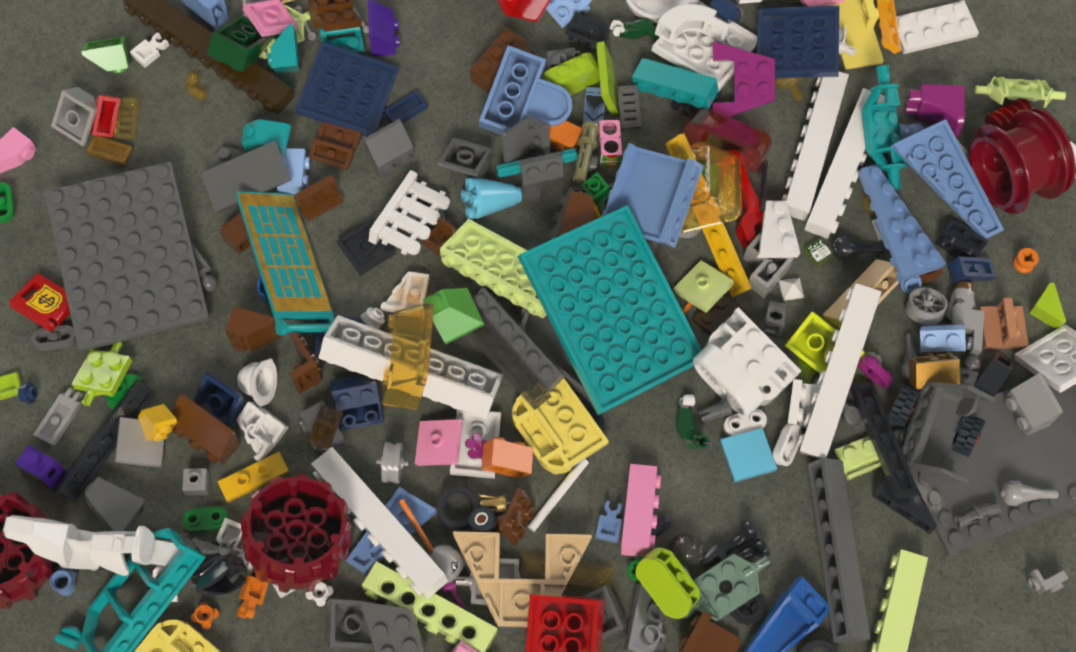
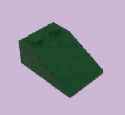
M240 15L212 32L207 54L216 61L224 62L231 66L232 69L243 72L254 64L276 35L262 37L250 19Z

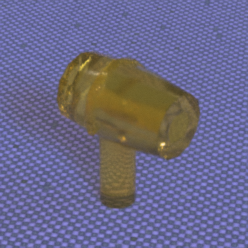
M776 78L778 87L781 90L789 88L796 102L804 99L796 84L805 78Z

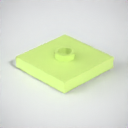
M700 261L673 290L675 294L707 313L734 285L733 279L705 262Z

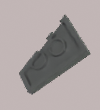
M641 583L636 586L624 651L665 652L664 643H666V635L663 634L662 629L663 612Z

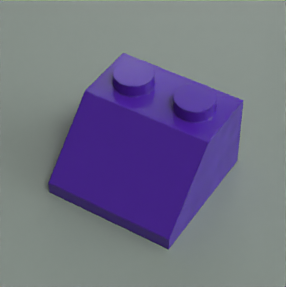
M368 0L369 38L372 56L396 55V47H400L399 35H395V30H399L398 18H394L392 9L373 0Z

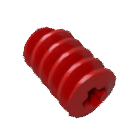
M1018 98L1017 100H1012L1010 103L991 112V114L986 115L985 123L986 125H995L1007 131L1013 115L1018 111L1031 109L1027 99Z

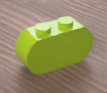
M584 53L549 69L543 74L541 79L563 87L571 96L586 89V87L595 85L600 80L599 67L591 53Z
M654 548L638 563L636 577L664 615L674 619L683 618L699 601L700 589L670 550Z

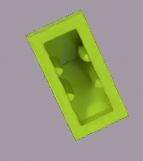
M1053 282L1043 291L1030 314L1057 330L1065 324L1066 318Z

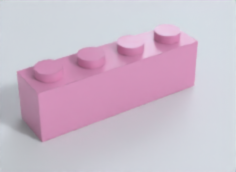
M630 464L621 555L645 557L650 552V549L655 547V536L651 535L652 529H656L657 515H653L654 508L658 509L659 495H655V491L660 489L661 475H657V466Z

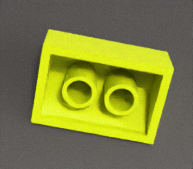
M811 312L785 346L821 374L822 371L826 372L828 363H825L828 351H833L835 346L832 339L836 328L815 312ZM862 350L860 358L866 354L864 350Z

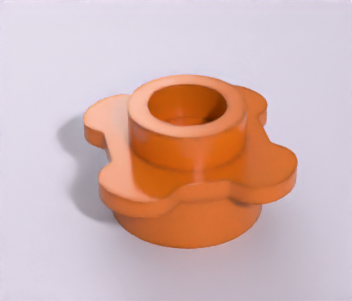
M201 602L191 615V620L194 623H199L203 629L207 630L211 628L212 621L219 616V611L212 609L208 606L207 602Z

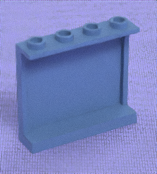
M628 143L602 216L628 205L645 239L675 248L704 166L696 160H684L642 149Z

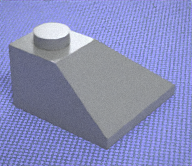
M79 87L62 90L51 127L81 146H86L97 112L94 97Z

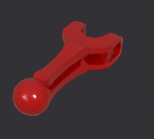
M732 149L726 151L721 156L720 167L725 174L729 175V181L739 200L742 219L737 225L736 235L741 246L747 248L756 238L755 230L762 231L763 212L759 210L760 200L755 194L747 175L746 158L739 150Z

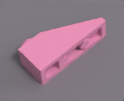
M14 127L0 139V173L22 165L26 160H30L36 151L32 141Z

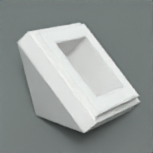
M800 278L779 281L783 301L804 298Z

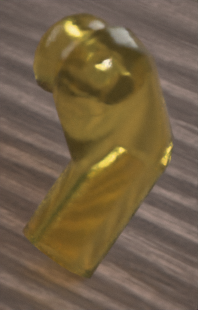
M194 73L188 74L185 79L186 92L201 101H205L208 92L199 88L198 76Z

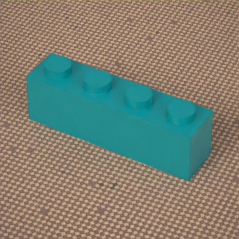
M644 58L641 59L632 76L634 85L638 86V91L655 94L661 98H669L678 103H687L696 108L709 110L718 93L717 78Z

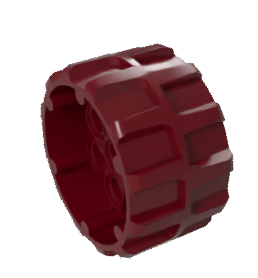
M300 473L297 477L282 479L278 476L273 478L270 485L262 491H255L250 496V508L248 512L241 516L242 545L245 561L250 562L254 567L255 576L260 582L268 581L278 586L279 592L288 593L291 589H306V592L315 591V586L318 583L325 581L327 578L331 581L338 575L340 563L349 556L351 524L348 517V505L345 499H338L332 491V484L325 480L321 483L308 478L307 474ZM305 505L313 506L309 510L305 509ZM284 507V512L277 511V509ZM291 510H300V513L296 515H293L289 512ZM314 518H319L320 520H322L320 523L317 524L311 522V520ZM326 520L329 526L336 524L340 533L339 535L333 534L330 541H328V534L325 531ZM272 522L281 523L278 527L270 526ZM264 526L268 535L266 547L264 542L257 541L255 543L253 539L255 532H263ZM298 530L302 532L300 536L291 535L293 531ZM319 539L323 541V544L314 545L312 542ZM275 543L283 545L280 549H273L271 547ZM296 552L304 554L301 558H295L292 555ZM310 554H312L313 556H321L320 558L309 562ZM284 557H288L289 564L281 563L276 560H281Z
M8 492L7 496L0 495V546L4 545V550L0 553L1 609L11 608L14 602L24 599L31 601L36 598L37 591L47 580L50 581L55 565L54 561L35 553L30 560L26 556V553L32 551L26 543L18 545L19 541L6 538L5 532L1 531L6 517L11 515L49 519L35 504H31L15 492ZM17 559H22V563L18 567L13 568L14 562ZM12 572L16 575V577L7 581L9 573Z

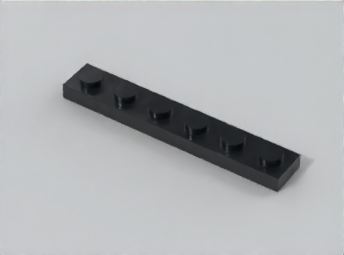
M136 379L54 489L70 501L75 502L116 448L120 417L137 419L156 393L142 381Z
M872 381L852 383L850 386L851 394L895 499L916 497L919 490Z

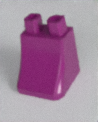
M922 84L920 90L910 89L908 100L905 102V114L916 115V120L931 125L946 119L955 137L958 138L965 117L964 86Z

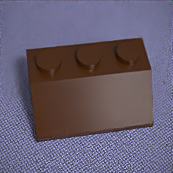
M506 27L470 69L471 82L490 93L507 46L533 55L535 53L523 37Z
M181 393L172 410L177 423L171 432L180 439L183 436L188 439V444L194 450L199 451L201 449L206 453L205 457L213 464L219 462L221 465H224L240 446L234 431Z

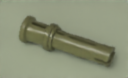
M590 121L582 124V137L578 141L580 150L573 181L578 184H583L586 181L592 150L597 146L596 136L600 132V126Z

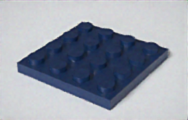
M840 6L758 8L757 54L775 59V78L839 77Z
M322 42L299 98L295 114L319 122L359 131L362 136L368 137L378 129L399 72V67Z

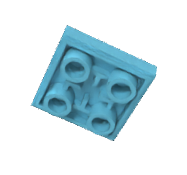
M763 428L720 440L734 483L777 470Z

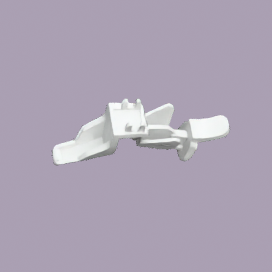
M11 515L6 517L3 528L6 538L26 543L36 555L57 562L63 568L95 571L101 566L122 576L128 575L130 571L123 553H132V561L140 565L152 564L167 567L180 551L174 543L155 540L154 534L146 526H138L136 532H90L78 530L73 524L55 520Z

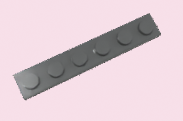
M483 287L472 298L480 316L546 390L551 392L566 375L495 297Z

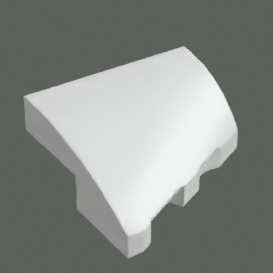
M248 401L237 418L240 428L245 432L247 443L251 444L257 454L254 458L258 462L264 459L289 428L256 402Z
M225 518L216 540L219 543H229V551L238 555L245 562L244 564L247 568V573L245 574L251 576L254 567L250 562L245 561L241 524ZM255 532L253 539L255 543L257 541L264 542L266 547L268 535L263 532Z

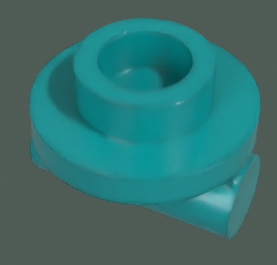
M65 626L55 636V642L77 650L82 643V633L74 626Z

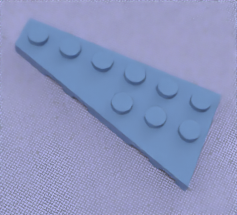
M946 119L891 145L915 172L978 235L987 239L1004 230Z
M877 164L862 168L858 175L865 193L870 196V208L877 215L875 221L884 246L891 253V265L895 266L898 272L896 275L897 281L901 282L941 269L946 262L884 176L881 169H879Z

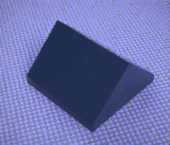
M205 372L193 400L194 403L227 427L233 424L246 406L243 395L209 372Z

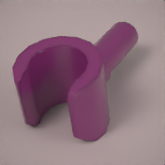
M447 582L442 587L443 593L451 592L458 606L464 608L465 605L456 591L454 582Z

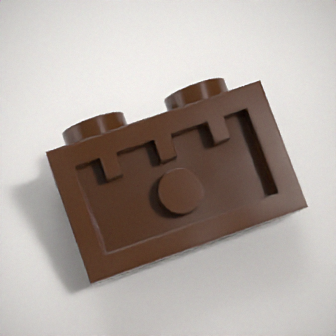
M332 174L295 194L297 205L307 221L313 220L344 202Z

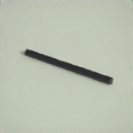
M763 161L759 209L762 212L765 211L767 161Z

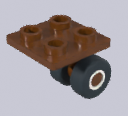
M518 488L506 514L496 517L490 508L479 507L471 513L469 525L474 532L500 533V537H506L512 545L517 546L519 540L524 537L528 521L534 516L535 506L525 491Z

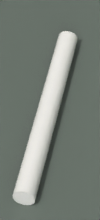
M586 459L575 465L527 526L533 532L536 531L589 462Z

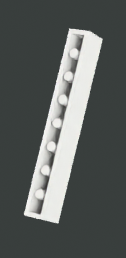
M839 72V77H818L815 86L819 87L818 92H813L810 102L814 103L813 109H808L806 120H809V123L803 126L801 137H804L803 143H798L796 154H799L798 160H793L790 170L794 174L793 177L789 176L785 187L789 189L788 195L784 194L782 201H787L791 217L806 221L810 213L849 74Z
M865 88L861 92L804 229L828 239L830 233L835 234L839 224L836 218L837 216L842 217L846 207L843 201L844 199L849 200L853 190L850 184L851 182L856 183L859 176L857 167L858 165H863L867 156L863 153L865 150L862 108L871 92ZM880 94L877 104L884 103L885 96Z
M857 283L854 289L849 288L846 301L849 302L847 310L842 309L839 318L842 325L840 330H835L832 339L835 346L833 351H828L825 363H828L826 372H821L818 384H821L819 393H814L811 404L815 406L812 414H807L804 423L805 426H808L805 435L801 434L797 446L801 447L800 453L817 459L827 458L881 296V291Z
M333 447L311 463L315 470L312 473L313 476L321 483L325 480L332 484L334 494L339 499H345L348 505V515L350 513L353 514L355 517L353 521L361 531L366 529L369 533L367 538L375 547L380 545L383 549L381 554L389 563L393 561L398 566L395 570L403 579L408 578L412 582L410 587L417 596L422 594L428 599L448 582L445 573Z

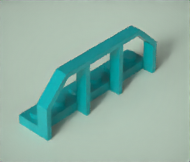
M170 528L152 532L155 540L171 539L180 551L156 581L145 565L132 561V553L128 556L125 562L130 570L129 574L122 576L115 573L87 610L81 641L87 652H99L94 643V637L100 612L108 602L111 603L118 617L124 623L101 652H133L206 558L204 554L186 545L178 533ZM136 568L146 585L151 588L129 615L116 592Z

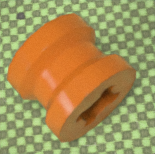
M1023 248L1013 260L1014 268L1020 273H1029L1037 265L1039 256L1035 250Z

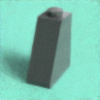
M97 477L93 484L90 483L84 492L86 506L106 531H133L146 512L145 499Z

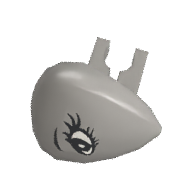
M450 545L436 546L432 554L429 555L445 573L448 583L454 581L463 569L464 559L462 554Z

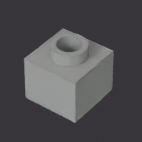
M206 468L184 469L182 491L185 496L208 495V470ZM192 478H198L196 482H191Z

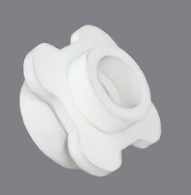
M320 582L315 586V591L306 592V598L314 600L317 606L322 607L326 604L328 596L333 594V588Z

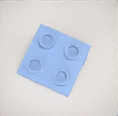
M551 0L546 10L564 28L572 20L575 12L580 13L583 11L587 13L590 10L589 3L592 0Z

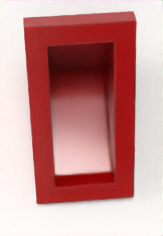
M99 94L95 101L97 112L92 124L91 134L113 138L120 98Z

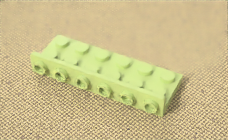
M470 219L440 248L441 260L445 266L454 268L463 276L475 280L479 285L488 287L497 295L504 296L517 306L520 305L532 315H538L541 318L546 316V312L517 257L527 251L524 248Z

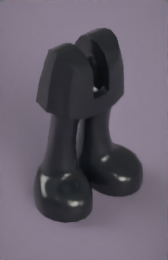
M749 519L742 521L740 525L741 531L735 538L720 546L714 544L699 558L702 565L707 566L719 558L722 562L728 558L727 554L741 545L756 539L757 531ZM759 538L744 550L736 553V555L744 559L751 557L762 558L765 555L769 556L770 552L765 542Z

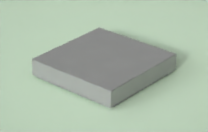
M120 417L115 463L160 468L162 466L164 440L155 442L154 439L146 441L139 419Z

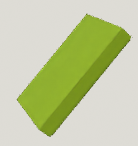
M597 42L601 96L610 114H619L614 63L605 42Z

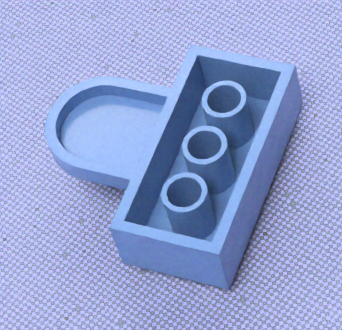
M507 46L479 119V127L502 135L529 116L547 123L549 127L558 126L569 118L572 111V99L568 91L563 87L541 79L547 59Z

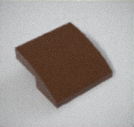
M322 122L317 139L314 138L309 157L312 160L348 170L359 146L362 134L359 131Z

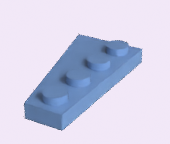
M399 487L385 507L406 531L412 535L416 530L399 503L401 499L404 498L420 527L434 516L437 511L432 506ZM368 532L365 533L346 559L348 564L365 575L371 571L376 561L380 563L384 559V556L381 554L383 549L380 545L375 547L367 538Z

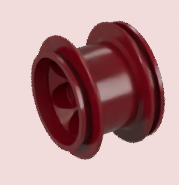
M1031 108L1018 111L1011 118L1007 131L991 124L981 126L976 131L970 146V166L990 204L1009 214L1023 212L1029 204L1031 193H1036L1046 199H1055L1068 191L1074 183L1076 163L1069 138L1060 123L1043 109Z

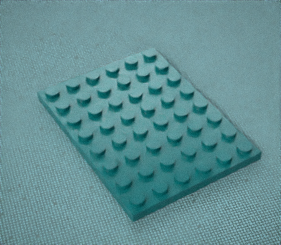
M628 205L517 256L597 415L694 366L693 358L702 349Z

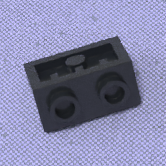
M953 218L943 229L935 244L955 258L977 257L989 241Z

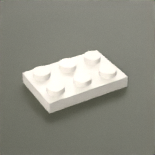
M457 409L456 419L463 421L459 463L451 465L450 475L495 479L494 472L481 470L482 459H478L477 456L471 459L467 455L470 448L465 447L466 439H472V435L475 433L480 434L481 440H486L487 442L494 437H499L501 412H489L487 419Z

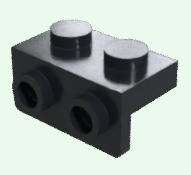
M575 12L569 29L566 30L565 34L569 35L568 40L579 44L581 40L588 43L587 47L597 50V42L604 41L606 45L611 33V25Z

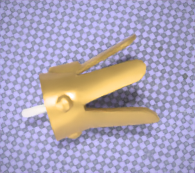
M478 494L481 497L493 498L490 500H480L479 504L496 507L491 509L496 514L506 513L507 505L511 504V502L506 503L505 495L493 497Z

